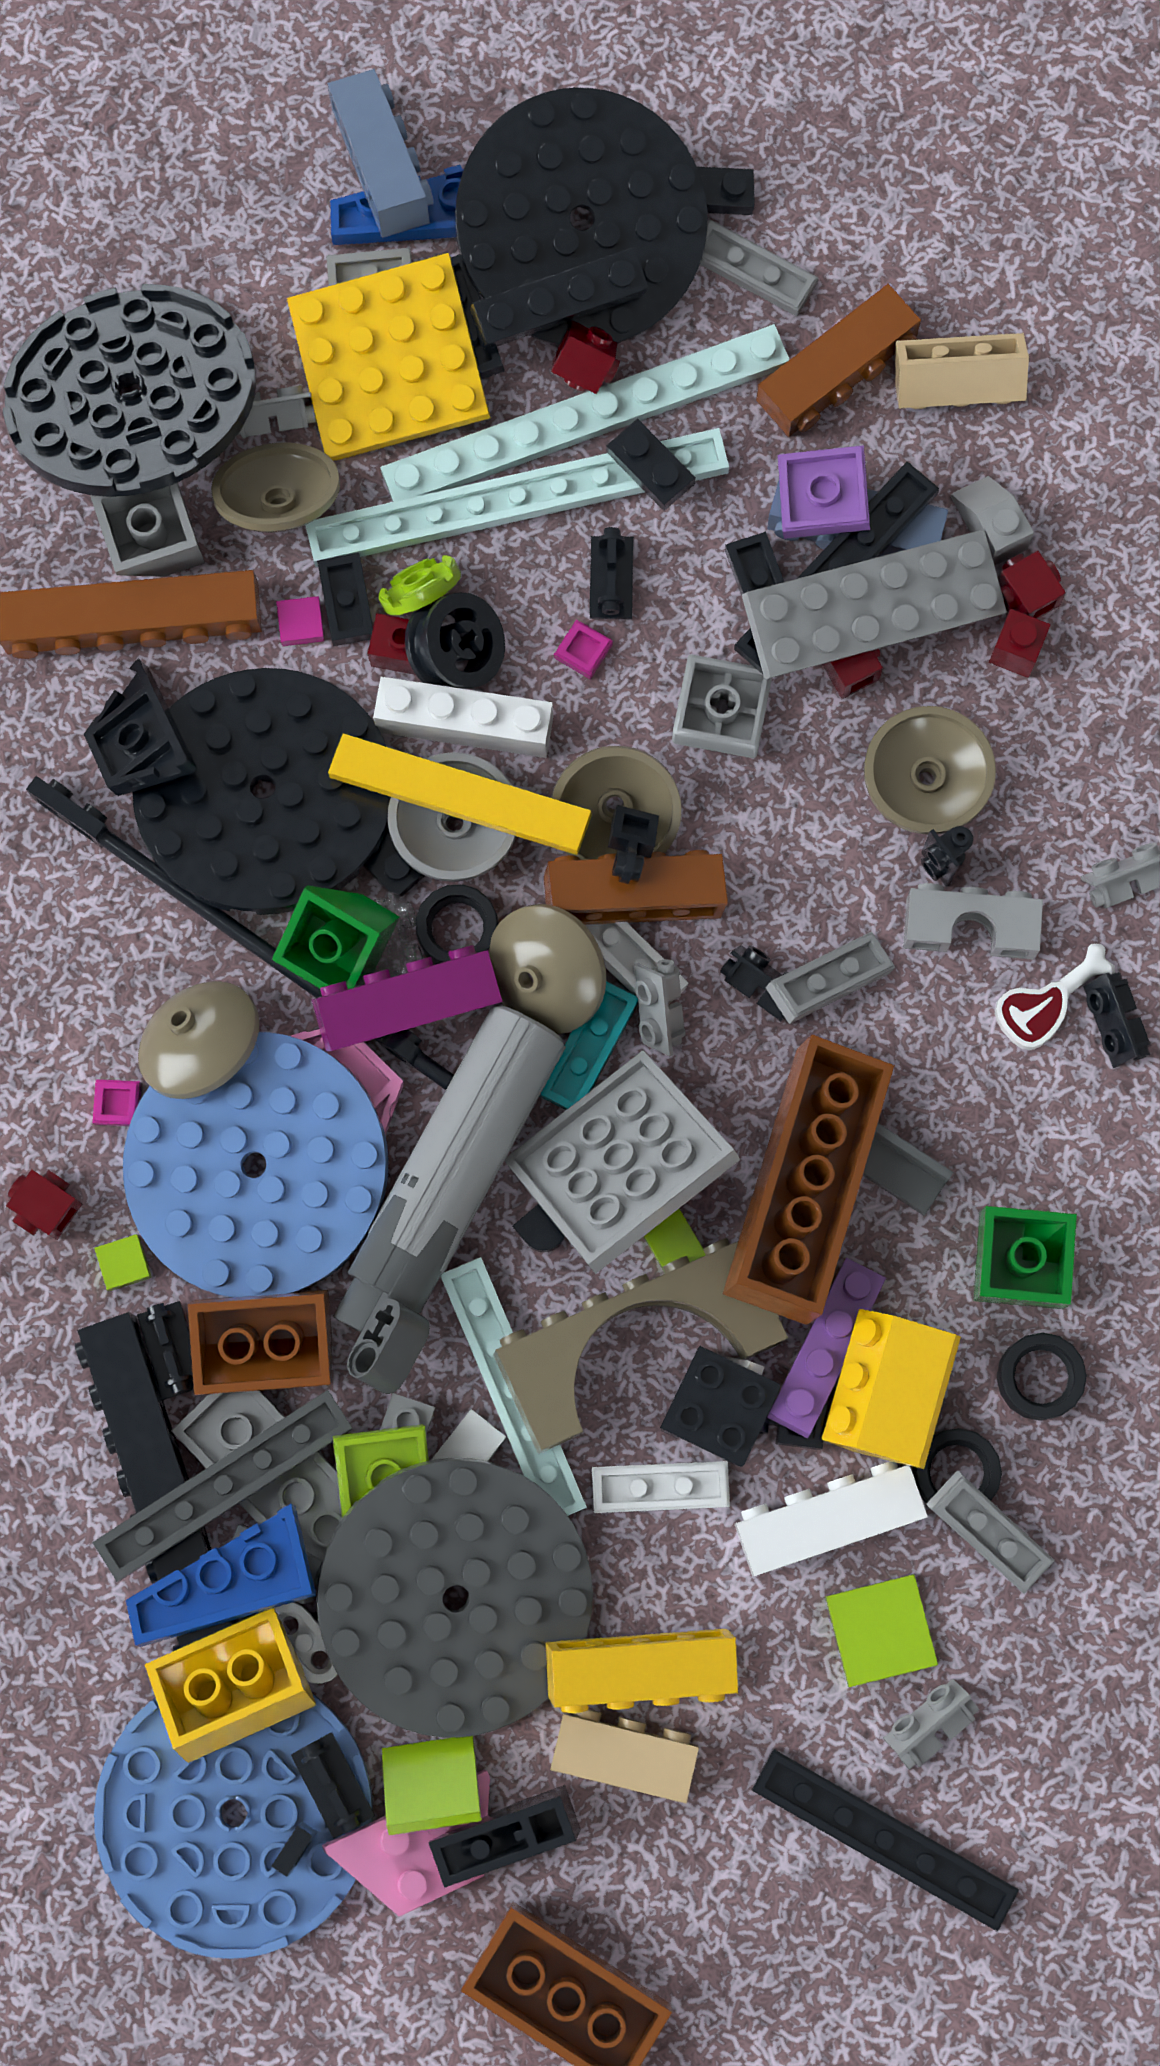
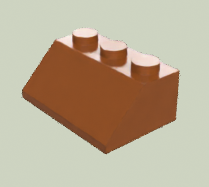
M329 1289L287 1294L196 1299L188 1304L194 1395L331 1385L332 1327Z

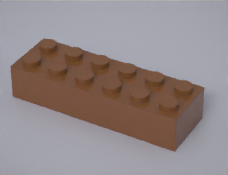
M813 1034L797 1048L723 1295L805 1325L823 1314L895 1065Z

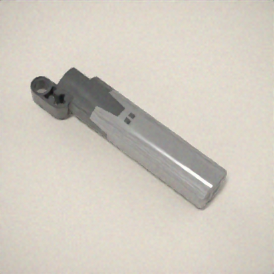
M501 1005L490 1008L347 1273L353 1277V1280L333 1315V1318L361 1333L348 1357L347 1369L352 1377L381 1393L391 1394L402 1386L429 1336L430 1325L429 1321L419 1313L422 1312L440 1276L446 1270L566 1048L561 1037L554 1031L516 1010Z

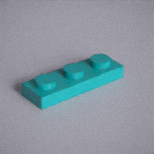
M606 981L605 994L599 1009L589 1021L572 1030L564 1045L566 1048L539 1097L567 1110L593 1090L638 1006V998Z

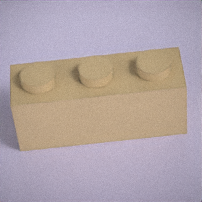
M1024 333L896 341L895 389L898 407L924 409L931 406L953 405L963 407L969 404H1008L1013 401H1026L1029 355Z
M591 1709L581 1713H563L550 1770L687 1803L699 1750L698 1745L690 1743L691 1734L664 1728L663 1736L645 1732L646 1723L619 1717L618 1725L600 1721L601 1712Z

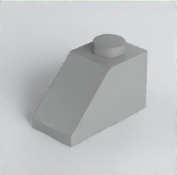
M987 476L951 493L950 497L970 533L985 529L994 566L1028 550L1034 535L1032 527L1014 495L991 477Z

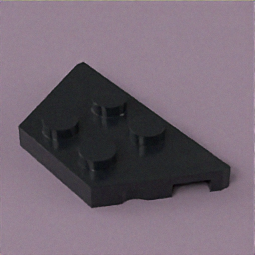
M139 658L129 668L136 675L124 692L121 694L116 690L113 691L106 701L102 712L94 718L84 733L107 788L117 796L179 778L197 770L149 667Z

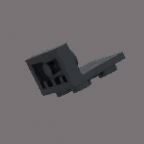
M699 1345L660 1429L676 1439L679 1437L738 1467H743L780 1391V1384Z

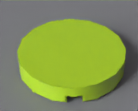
M447 555L442 556L443 562L437 563L434 558L424 559L396 574L390 581L392 588L388 591L386 588H382L379 593V601L384 611L389 615H402L429 605L445 595L461 578V570L455 559Z

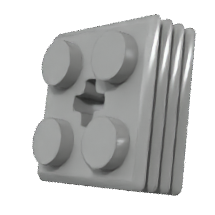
M689 655L673 728V743L755 758L758 753L772 678L765 680L764 675L751 665ZM720 699L728 701V708L733 710H727L725 714L717 713V709L714 706L719 704Z

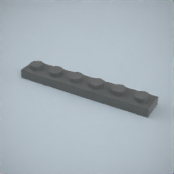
M326 1390L92 1543L115 1580L120 1582L333 1443V1436L345 1435L353 1428L329 1390Z

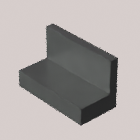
M878 1123L863 1176L924 1216L954 1172Z

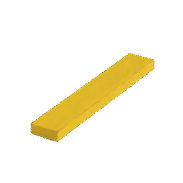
M342 734L328 771L329 777L575 855L579 853L592 816L591 810L347 734Z

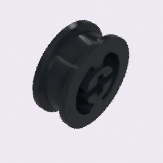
M459 592L440 597L429 605L413 612L406 627L405 649L412 670L423 683L470 689L488 683L498 673L505 654V636L500 619L485 600L471 593ZM447 615L454 618L455 623L441 626ZM469 660L463 671L457 669L455 663Z

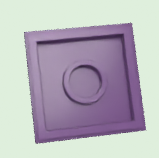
M864 445L778 455L784 539L870 530Z

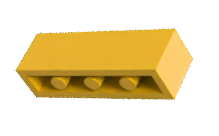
M727 1628L546 1642L548 1698L554 1708L561 1707V1712L564 1713L586 1712L589 1710L588 1705L607 1704V1708L615 1710L629 1709L634 1707V1701L652 1700V1704L657 1706H671L679 1704L680 1698L695 1696L701 1702H719L725 1700V1694L738 1693L736 1637Z

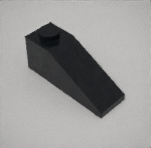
M563 1785L514 1803L483 1817L480 1822L464 1825L432 1839L428 1843L445 1888L575 1842L581 1828L566 1786Z

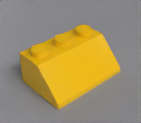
M859 1309L821 1440L855 1453L924 1469L961 1337L894 1315Z
M275 1608L258 1613L144 1664L172 1747L187 1763L317 1706L300 1660Z

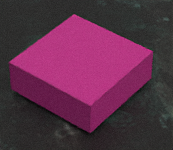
M319 596L276 601L282 646L325 641Z
M576 619L555 651L554 659L591 679L612 647L613 640Z
M96 1079L92 1123L94 1125L130 1126L133 1114L141 1099L142 1083L140 1081Z

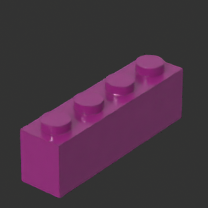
M474 945L449 951V961L433 965L432 958L427 957L406 963L408 972L391 977L389 969L364 975L365 984L348 989L346 981L320 988L322 997L311 999L325 1050L334 1051L502 1002L488 950L476 953Z

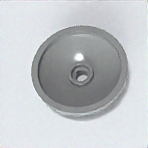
M453 752L426 758L433 762L511 785L494 765L471 754ZM393 797L390 798L388 826L396 850L413 869L436 880L450 882L465 881L487 873L506 857L516 838L514 835L461 819L463 821L462 828L452 831L447 827V824L451 819L457 817Z

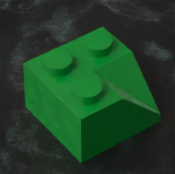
M307 885L303 889L272 960L319 989L346 981L348 989L364 985L363 976L374 973L400 916L363 894Z
M985 1206L979 1212L973 1301L1052 1309H1065L1071 1305L1077 1214Z

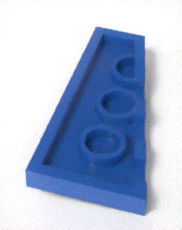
M461 165L445 168L443 175L427 179L433 196V204L428 205L429 224L384 238L381 237L364 191L330 200L333 245L456 238L455 205L464 169H462Z
M293 1504L287 1505L277 1511L278 1514L261 1524L256 1523L241 1532V1535L220 1548L215 1547L203 1554L198 1561L181 1571H174L126 1599L135 1646L143 1647L316 1596L296 1506Z

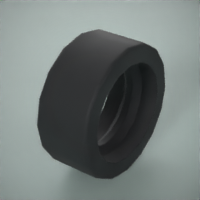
M464 884L446 885L433 891L421 903L415 919L416 936L425 956L431 957L434 964L450 960L449 951L440 947L432 935V923L435 915L443 907L450 904L463 903L471 906L479 913L483 921V933L480 941L474 946L475 952L489 951L491 937L499 924L498 916L490 899L478 889Z
M1043 1332L1027 1335L1008 1347L999 1361L997 1372L1000 1395L1009 1408L1024 1418L1039 1421L1062 1416L1075 1407L1084 1393L1087 1378L1083 1358L1074 1345L1058 1335ZM1036 1350L1052 1352L1066 1366L1068 1374L1067 1387L1063 1394L1053 1402L1044 1404L1032 1402L1024 1397L1017 1388L1015 1381L1016 1366L1021 1358L1029 1352Z
M962 1428L944 1430L934 1435L924 1469L913 1467L912 1470L923 1501L927 1504L938 1492L931 1480L930 1468L932 1460L939 1451L953 1445L968 1447L977 1454L982 1462L984 1471L982 1484L978 1490L991 1501L999 1490L1002 1477L1000 1458L992 1444L977 1432Z

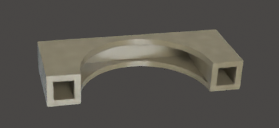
M727 1238L719 1240L703 1249L706 1256L692 1262L689 1261L687 1256L681 1257L663 1266L665 1274L649 1281L647 1274L641 1275L624 1283L622 1287L625 1292L609 1299L606 1292L582 1302L584 1310L569 1317L565 1311L558 1312L541 1321L543 1329L526 1335L525 1330L521 1329L499 1340L502 1347L496 1349L493 1356L538 1454L569 1441L583 1432L578 1419L574 1397L575 1375L580 1356L591 1336L606 1322L624 1312L650 1306L672 1307L690 1312L704 1319L720 1331L742 1360L762 1353L788 1339L778 1314L723 1295L738 1241L730 1244Z

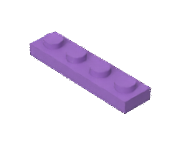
M848 1258L844 1260L829 1290L823 1314L814 1320L767 1418L808 1438L841 1372L858 1310L871 1311L886 1280L885 1277Z

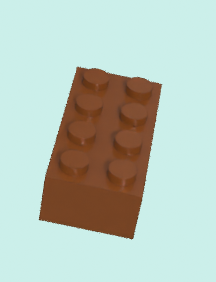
M514 1901L461 1988L462 1993L574 2066H641L672 2014V2006L669 2002Z

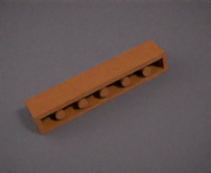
M254 570L0 592V644L7 655L12 654L13 657L18 659H30L37 657L38 652L54 650L55 653L60 655H74L80 653L81 648L98 647L101 651H118L123 649V644L140 643L143 647L156 648L164 646L167 640L183 639L185 643L201 644L207 642L209 637L224 635L230 640H244L250 638L252 633L262 632L259 584Z

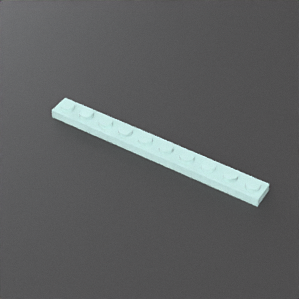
M773 324L602 386L597 394L588 391L381 466V473L393 502L460 487L631 425L637 418L642 421L771 374L788 362L789 357L776 326Z
M719 428L660 441L696 477V481L729 473V464ZM606 453L315 519L306 525L314 564L315 567H318L317 561L356 553L363 557L640 494L645 491Z

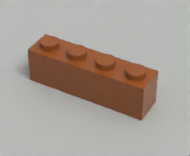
M887 284L759 383L756 401L788 437L797 430L804 433L821 418L820 413L832 404L834 407H838L843 404L853 393V387L863 379L866 382L875 379L884 370L885 362L896 354V341L918 340L917 336L921 319L897 292Z
M693 850L686 852L682 856H666L663 852H653L651 858L644 857L639 881L630 880L629 884L619 882V877L612 876L615 853L605 854L597 859L580 860L579 857L573 855L561 856L554 861H548L543 877L546 904L556 906L571 913L584 925L612 924L615 922L634 923L720 919L728 904L722 854H709L706 850Z

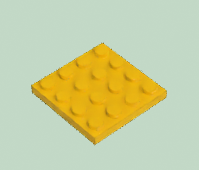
M449 253L287 298L309 392L312 395L311 400L324 453L333 461L491 418Z

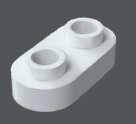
M295 1602L276 1607L275 1610L282 1623L288 1616H292L298 1621V1630L294 1634L287 1635L300 1660L307 1681L322 1684L334 1679L338 1674L330 1659L328 1665L323 1669L316 1668L312 1662L315 1652L324 1651L327 1654L321 1637L319 1623L303 1605Z

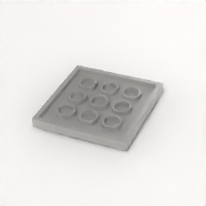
M643 1050L517 1148L504 1161L596 1274L741 1159L730 1144Z

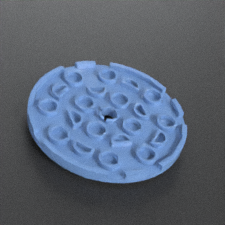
M259 1032L254 1049L242 1068L222 1086L207 1094L188 1099H174L161 1095L149 1086L133 1114L127 1132L123 1154V1182L127 1203L140 1235L158 1259L172 1272L203 1290L227 1297L287 1294L305 1289L332 1275L351 1259L350 1256L360 1246L366 1235H368L372 1224L381 1210L385 1197L389 1165L388 1148L382 1123H380L371 1097L349 1069L324 1050L306 1041L288 1035ZM258 1152L266 1160V1169L261 1176L251 1178L247 1175L243 1162L246 1161L250 1154Z
M313 1695L317 1706L189 1763L173 1749L156 1698L143 1707L125 1726V1730L116 1741L111 1753L108 1754L99 1778L95 1798L94 1827L97 1850L105 1874H108L114 1889L121 1898L120 1902L145 1929H150L161 1938L169 1941L172 1946L193 1954L212 1958H248L276 1951L302 1938L325 1921L344 1900L356 1879L324 1852L322 1845L334 1839L291 1754L332 1732L372 1811L373 1796L368 1770L355 1739L337 1714L321 1699ZM236 1799L244 1804L248 1814L242 1825L230 1826L222 1818V1807L228 1800ZM373 1817L363 1822L361 1825L354 1828L353 1830L372 1822ZM304 1822L316 1830L317 1834L293 1872L286 1877L271 1866L296 1826Z

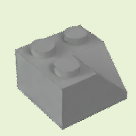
M178 483L159 490L131 496L106 497L90 495L116 575L165 577L205 563Z

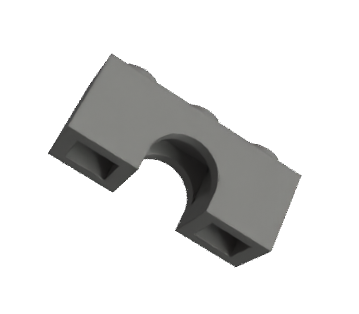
M919 884L918 889L910 888L906 899L903 949L947 952L951 945L953 926L961 921L972 920L979 922L988 930L991 937L990 956L1034 960L1040 951L1043 899H1033L1031 893L1024 891H1008L1005 893V896L988 895V890L979 887L962 888L961 892L944 891V886L939 884Z

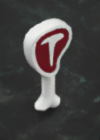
M1091 944L1088 947L1084 961L1059 981L1051 982L1039 990L1026 988L1011 989L999 998L995 1007L996 1021L1012 1043L1021 1049L1027 1050L1041 1047L1061 1026L1066 1014L1070 994L1095 975H1104L1108 972L1110 975L1115 973V965L1105 958V947L1102 944Z

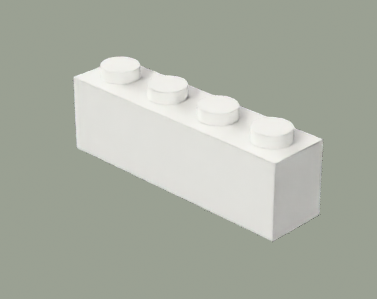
M381 677L373 719L380 733L547 758L553 723L552 702Z
M890 1461L870 1468L873 1476L871 1478L855 1482L854 1476L851 1474L828 1482L827 1485L830 1492L812 1497L810 1489L786 1496L784 1499L787 1506L770 1512L766 1503L742 1511L741 1514L744 1521L736 1523L735 1527L752 1576H757L927 1518L928 1516L910 1466L906 1465L898 1468L896 1462Z

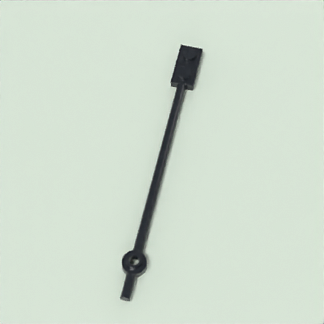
M35 776L26 790L34 801L99 847H104L309 994L315 998L322 997L318 987L272 960L276 951L274 946L223 910L197 900L193 894L184 890L178 884L171 882L154 861L111 832L104 824L108 818L89 803H86L81 808L70 800L73 793L55 779H52L48 784L38 776ZM406 1029L374 1039L400 1061L415 1068L443 1089H447L454 1074L424 1054L418 1047L422 1040L410 1030Z

